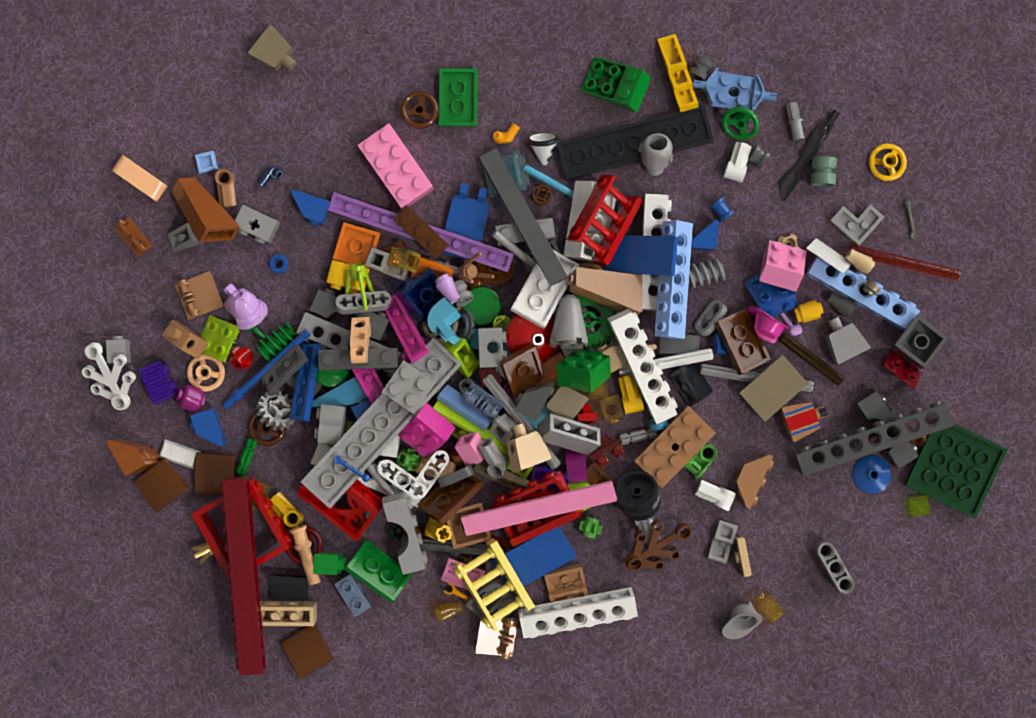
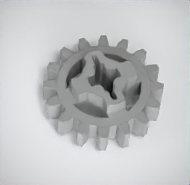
M281 391L275 395H269L266 392L258 401L256 406L258 412L256 415L262 416L260 422L265 421L266 427L271 425L273 430L279 427L280 431H283L284 428L289 429L295 422L290 420L293 399H287L288 394L282 396Z

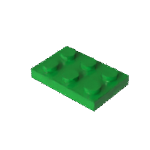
M440 68L439 127H477L478 69Z
M368 540L365 541L345 568V571L391 604L413 575V573L403 575L400 564Z

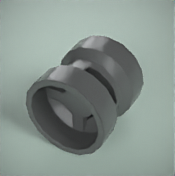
M696 56L694 67L690 68L688 73L696 80L705 81L708 76L706 72L711 70L713 62L705 57Z

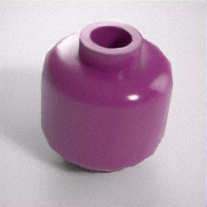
M187 384L182 389H178L175 395L178 407L191 412L202 409L206 399L202 389Z

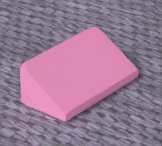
M449 558L441 580L468 590L462 579L459 580L453 571L456 569L453 564L456 560ZM457 561L458 563L461 564L462 567H463L464 565H466V564H464V563H462V562ZM474 568L466 574L471 583L481 578L485 571Z

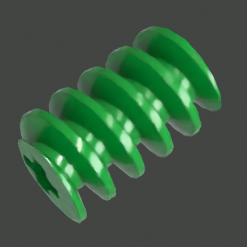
M284 321L285 328L278 325L279 332L271 330L272 337L266 334L267 341L259 339L260 346L256 345V347L266 360L271 361V354L276 356L278 354L277 350L281 352L284 349L283 345L287 346L290 344L289 340L292 342L298 336L287 321Z

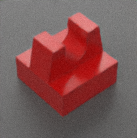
M585 404L582 407V414H577V422L583 424L597 423V412L591 413L590 404Z

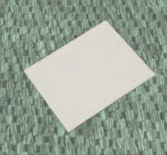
M817 238L806 248L842 273L851 265L849 260Z

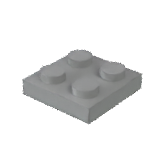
M403 360L381 393L414 415L436 382Z

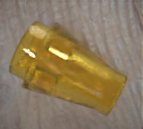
M460 601L437 604L438 606L434 607L437 621H443V623L463 612Z

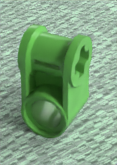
M705 444L683 466V469L689 470L697 480L716 458V448L710 444ZM707 447L712 449V455L709 458H705L702 454L703 450Z

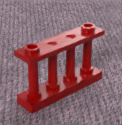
M601 174L566 239L569 242L581 243L582 241L595 252L592 261L597 265H609L643 202L638 196L625 197L613 187L615 175ZM607 193H610L621 203L617 213L603 202ZM598 209H601L612 219L608 229L594 218ZM590 225L603 235L600 245L585 234Z

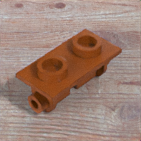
M127 217L124 221L121 219L116 223L117 227L114 230L138 258L153 246L130 217Z

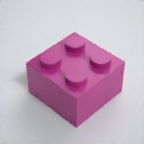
M426 403L398 436L427 460L447 441L456 427Z

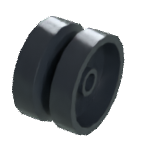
M639 470L631 471L618 480L615 492L619 508L624 516L630 520L642 521L653 517L658 512L661 498L657 482L652 475Z

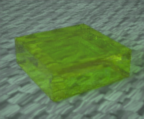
M921 495L907 498L910 517L931 514L928 496Z

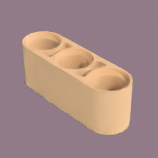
M124 155L120 157L112 169L113 172L156 202L168 187Z

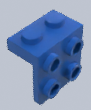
M760 274L745 282V286L756 302L758 309L763 310L773 318L797 306L795 291L759 281Z

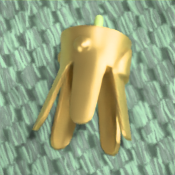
M207 542L190 547L194 551L198 550L194 555L195 558L202 556L200 565L208 557L214 555Z

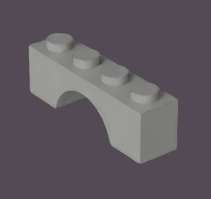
M406 492L383 497L382 504L387 521L401 525L408 534L407 542L398 550V559L403 575L426 569L425 562L428 561L426 550L422 551L420 545L423 544L421 532L417 533L416 526H418L416 515L411 513L413 508L411 497L407 498Z

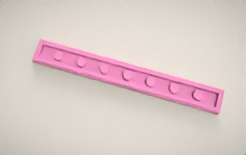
M608 481L463 515L461 520L466 536L615 502L617 501L613 482Z

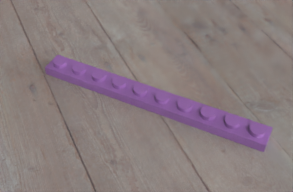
M335 192L333 193L328 208L329 211L415 240L394 220L398 214ZM429 225L450 245L445 251L468 259L481 252L482 254L474 261L509 272L514 257L513 253Z

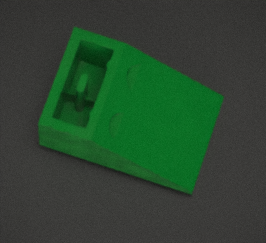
M594 56L580 92L621 109L637 113L651 77L643 69Z

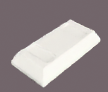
M164 439L159 458H167L171 462L195 470L196 454L201 451Z

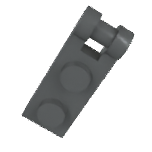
M295 344L261 377V382L264 386H267L266 390L269 395L278 393L279 388L308 361L300 346Z

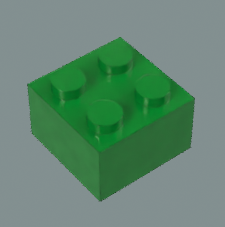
M575 349L556 364L557 382L559 386L592 393L611 377L610 356L604 355L601 352Z

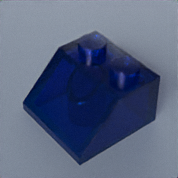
M430 268L408 278L393 291L414 320L419 322H426L431 308L445 297L436 288L435 281L438 278Z

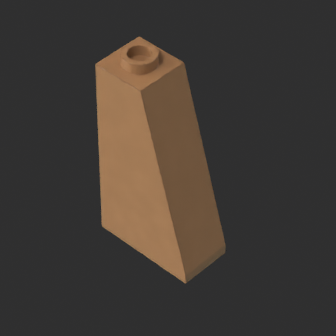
M576 267L569 273L568 285H570V292L618 312L629 309L632 313L635 312L637 316L642 313V275Z

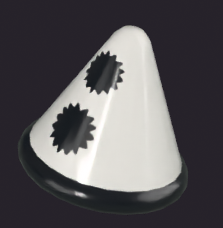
M538 133L528 137L527 143L533 149L540 163L543 166L547 165L556 143L559 141V137L552 133Z

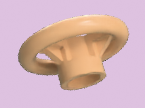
M201 354L199 359L194 357L187 367L189 383L194 387L202 389L203 392H209L218 388L225 377L223 363L205 354ZM205 359L215 362L219 372L212 371L206 364ZM199 362L200 366H198L196 369L197 378L194 380L193 368L195 364ZM204 369L208 371L206 376L202 374ZM210 377L218 378L212 385H200L203 380H207Z

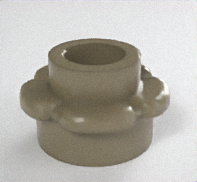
M870 279L863 283L865 286L863 290L869 296H878L881 288Z

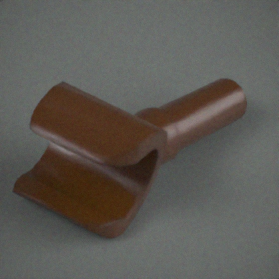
M396 241L394 244L379 250L387 252L396 248L397 252L401 253L407 249L404 241Z

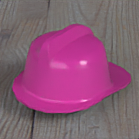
M751 306L747 308L748 312L755 318L754 329L757 336L769 343H775L782 331L789 330L786 325L778 322L763 310Z

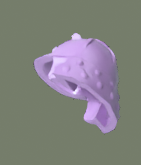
M231 283L223 290L228 295L224 302V307L233 315L237 321L236 325L240 330L253 328L261 323L267 315L268 307L266 303L257 299L250 291L244 288L237 290Z

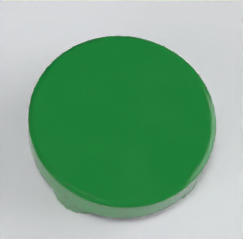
M486 287L472 289L471 293L474 298L470 303L462 307L463 310L472 312V317H475V325L483 326L494 322L501 310L499 297L493 290Z

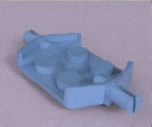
M716 68L707 81L693 80V87L703 89L710 106L725 109L745 107L754 111L764 99L776 101L777 93L764 91L758 74L754 78L719 72V68ZM736 90L738 96L732 97L728 91Z

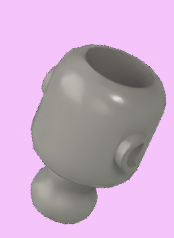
M651 134L639 146L638 152L641 153L642 163L651 176L660 175L673 161L672 142L664 134Z

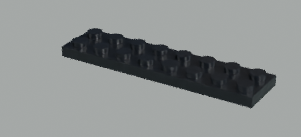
M701 105L698 108L684 112L678 111L557 142L556 145L565 180L642 161L641 153L638 152L639 146L647 136L654 133L664 134L671 140L673 146L672 153L713 143L714 140L705 106Z

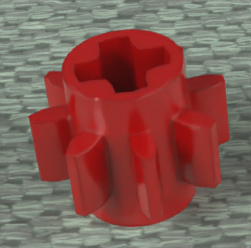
M237 346L231 351L232 353L229 355L231 358L230 363L235 369L240 370L243 367L244 370H247L252 365L251 363L254 360L252 359L253 353L247 347L240 349Z

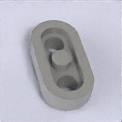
M720 300L712 301L696 321V331L702 336L710 335L716 328L714 323L725 316L727 307Z

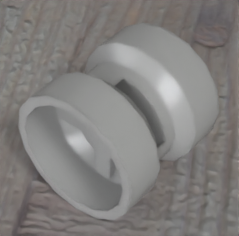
M464 280L454 282L460 299L455 304L458 307L467 305L474 298L471 291L467 290Z

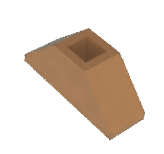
M766 454L741 464L734 482L743 506L748 509L751 506L754 507L759 497L757 492L759 488L762 489L766 482L764 476L767 471L771 470L774 464L772 455Z

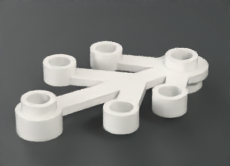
M90 343L85 348V355L89 359L95 360L102 374L96 372L92 365H87L82 369L84 377L98 381L91 386V392L111 400L112 406L117 410L127 409L131 403L130 397L127 394L130 385L136 379L135 374L131 371L126 372L122 376L123 384L121 389L117 385L121 369L127 363V358L122 354L116 356L113 360L114 366L111 373L102 356V346L99 343ZM104 385L110 387L111 391L104 389Z

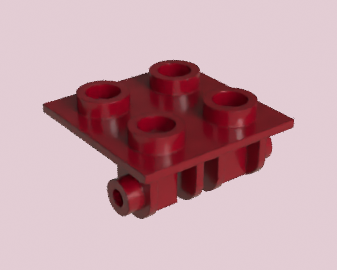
M890 349L888 356H885L881 361L883 367L915 390L921 372L915 365L908 363L900 353Z

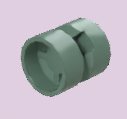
M829 156L812 157L811 168L814 170L811 174L812 186L832 187L836 185V174L833 171L837 167V158Z

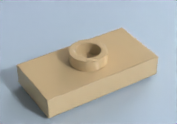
M742 536L735 537L737 552H734L736 563H740L742 576H751L745 538Z

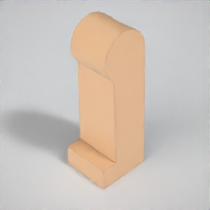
M357 317L351 320L350 356L352 364L367 363L369 338L371 337L369 317ZM357 323L365 324L363 327H356L355 325Z

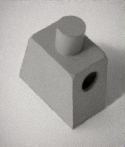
M839 316L828 321L833 332L827 334L825 338L834 365H839L871 348L853 323L843 326Z

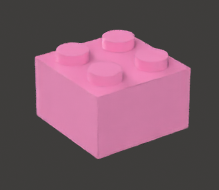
M769 240L762 257L759 281L796 292L804 276L806 250Z

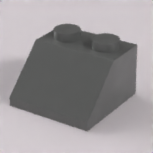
M917 314L894 346L905 359L918 369H926L948 340V337Z

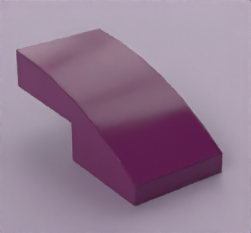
M565 449L567 477L570 478L569 484L587 483L585 454Z

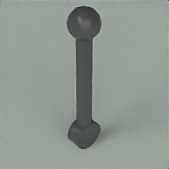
M906 200L904 206L907 209L911 229L910 238L917 239L918 234L914 229L910 209L911 201Z

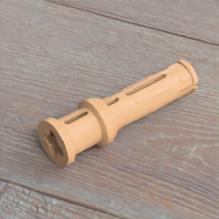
M302 525L289 530V532L293 535L296 544L294 548L296 551H299L308 584L314 585L321 582L318 574H313L314 558L310 549L312 543L308 540L306 525Z

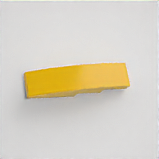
M676 34L657 39L679 111L684 112L698 108L693 83Z

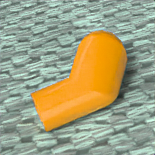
M512 123L507 132H494L493 139L497 144L510 143L520 127Z

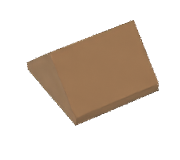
M482 502L461 507L447 521V525L452 532L451 540L454 549L491 539L490 531L466 536L461 520L463 515L484 511Z

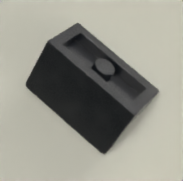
M695 363L686 364L668 375L689 407L700 402L713 392L704 376L700 374V370Z
M268 575V584H270L269 597L304 600L308 598L309 584L307 576Z

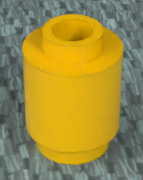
M816 300L797 305V308H793L798 323L819 319L821 314L824 313L821 303H817Z

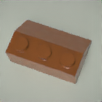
M127 439L106 441L125 476L140 474L159 463L157 459L159 458L158 452L149 445Z

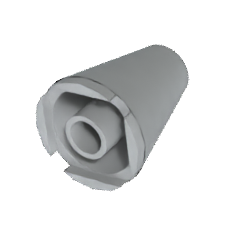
M565 295L564 298L560 299L549 340L551 347L556 348V345H561V349L565 350L583 349V345L588 347V337L581 304L575 295Z

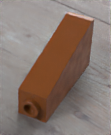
M195 177L178 178L172 193L198 241L233 240L240 228L235 220Z

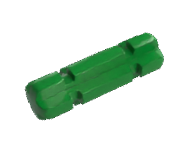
M252 438L246 440V448L243 449L239 460L240 465L236 469V473L240 475L247 474V466L250 465L254 454L253 449L257 445V441Z

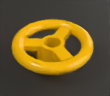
M881 144L874 148L869 156L870 171L880 180L893 181L899 178L906 169V156L903 150L894 144ZM881 150H892L891 153L885 154L882 158H875ZM898 154L901 160V165L899 170L896 172L894 167L898 164ZM886 159H890V165L886 163ZM875 164L887 168L890 175L879 173Z

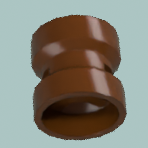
M538 185L533 190L532 198L536 205L545 206L550 202L552 193L546 185Z

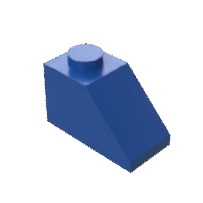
M292 190V195L303 217L308 220V224L317 227L319 224L324 225L329 212L330 201Z
M210 409L190 416V427L197 435L220 447L227 445L216 409Z

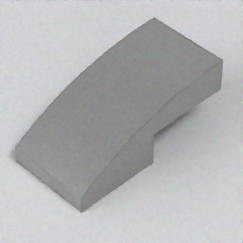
M719 520L707 559L722 564L727 563L731 545L737 532V525Z

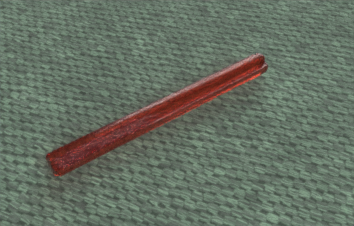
M850 245L849 250L853 249L872 257V260L875 262L954 281H959L961 277V271L958 269L857 245Z

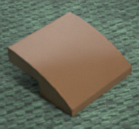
M582 564L554 569L545 574L550 603L588 596Z

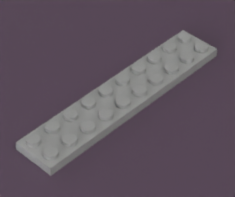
M434 338L426 345L429 353L415 363H410L411 366L436 382L414 415L381 394L301 481L329 509L360 477L340 463L336 464L334 462L335 456H340L344 462L363 473L462 365L457 358Z

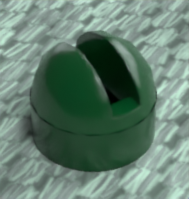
M393 524L388 529L389 537L393 540L400 539L403 535V528L398 524ZM394 527L397 529V537H394Z

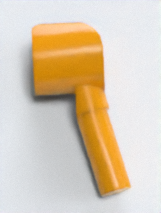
M447 583L448 585H451L453 587V591L448 592L446 589H444V592L446 594H455L456 596H459L462 599L467 600L469 596L457 590L456 585Z

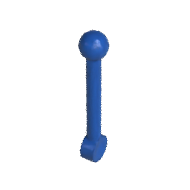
M335 456L334 462L336 464L340 463L360 476L364 482L370 480L369 475L362 474L344 462L340 456Z

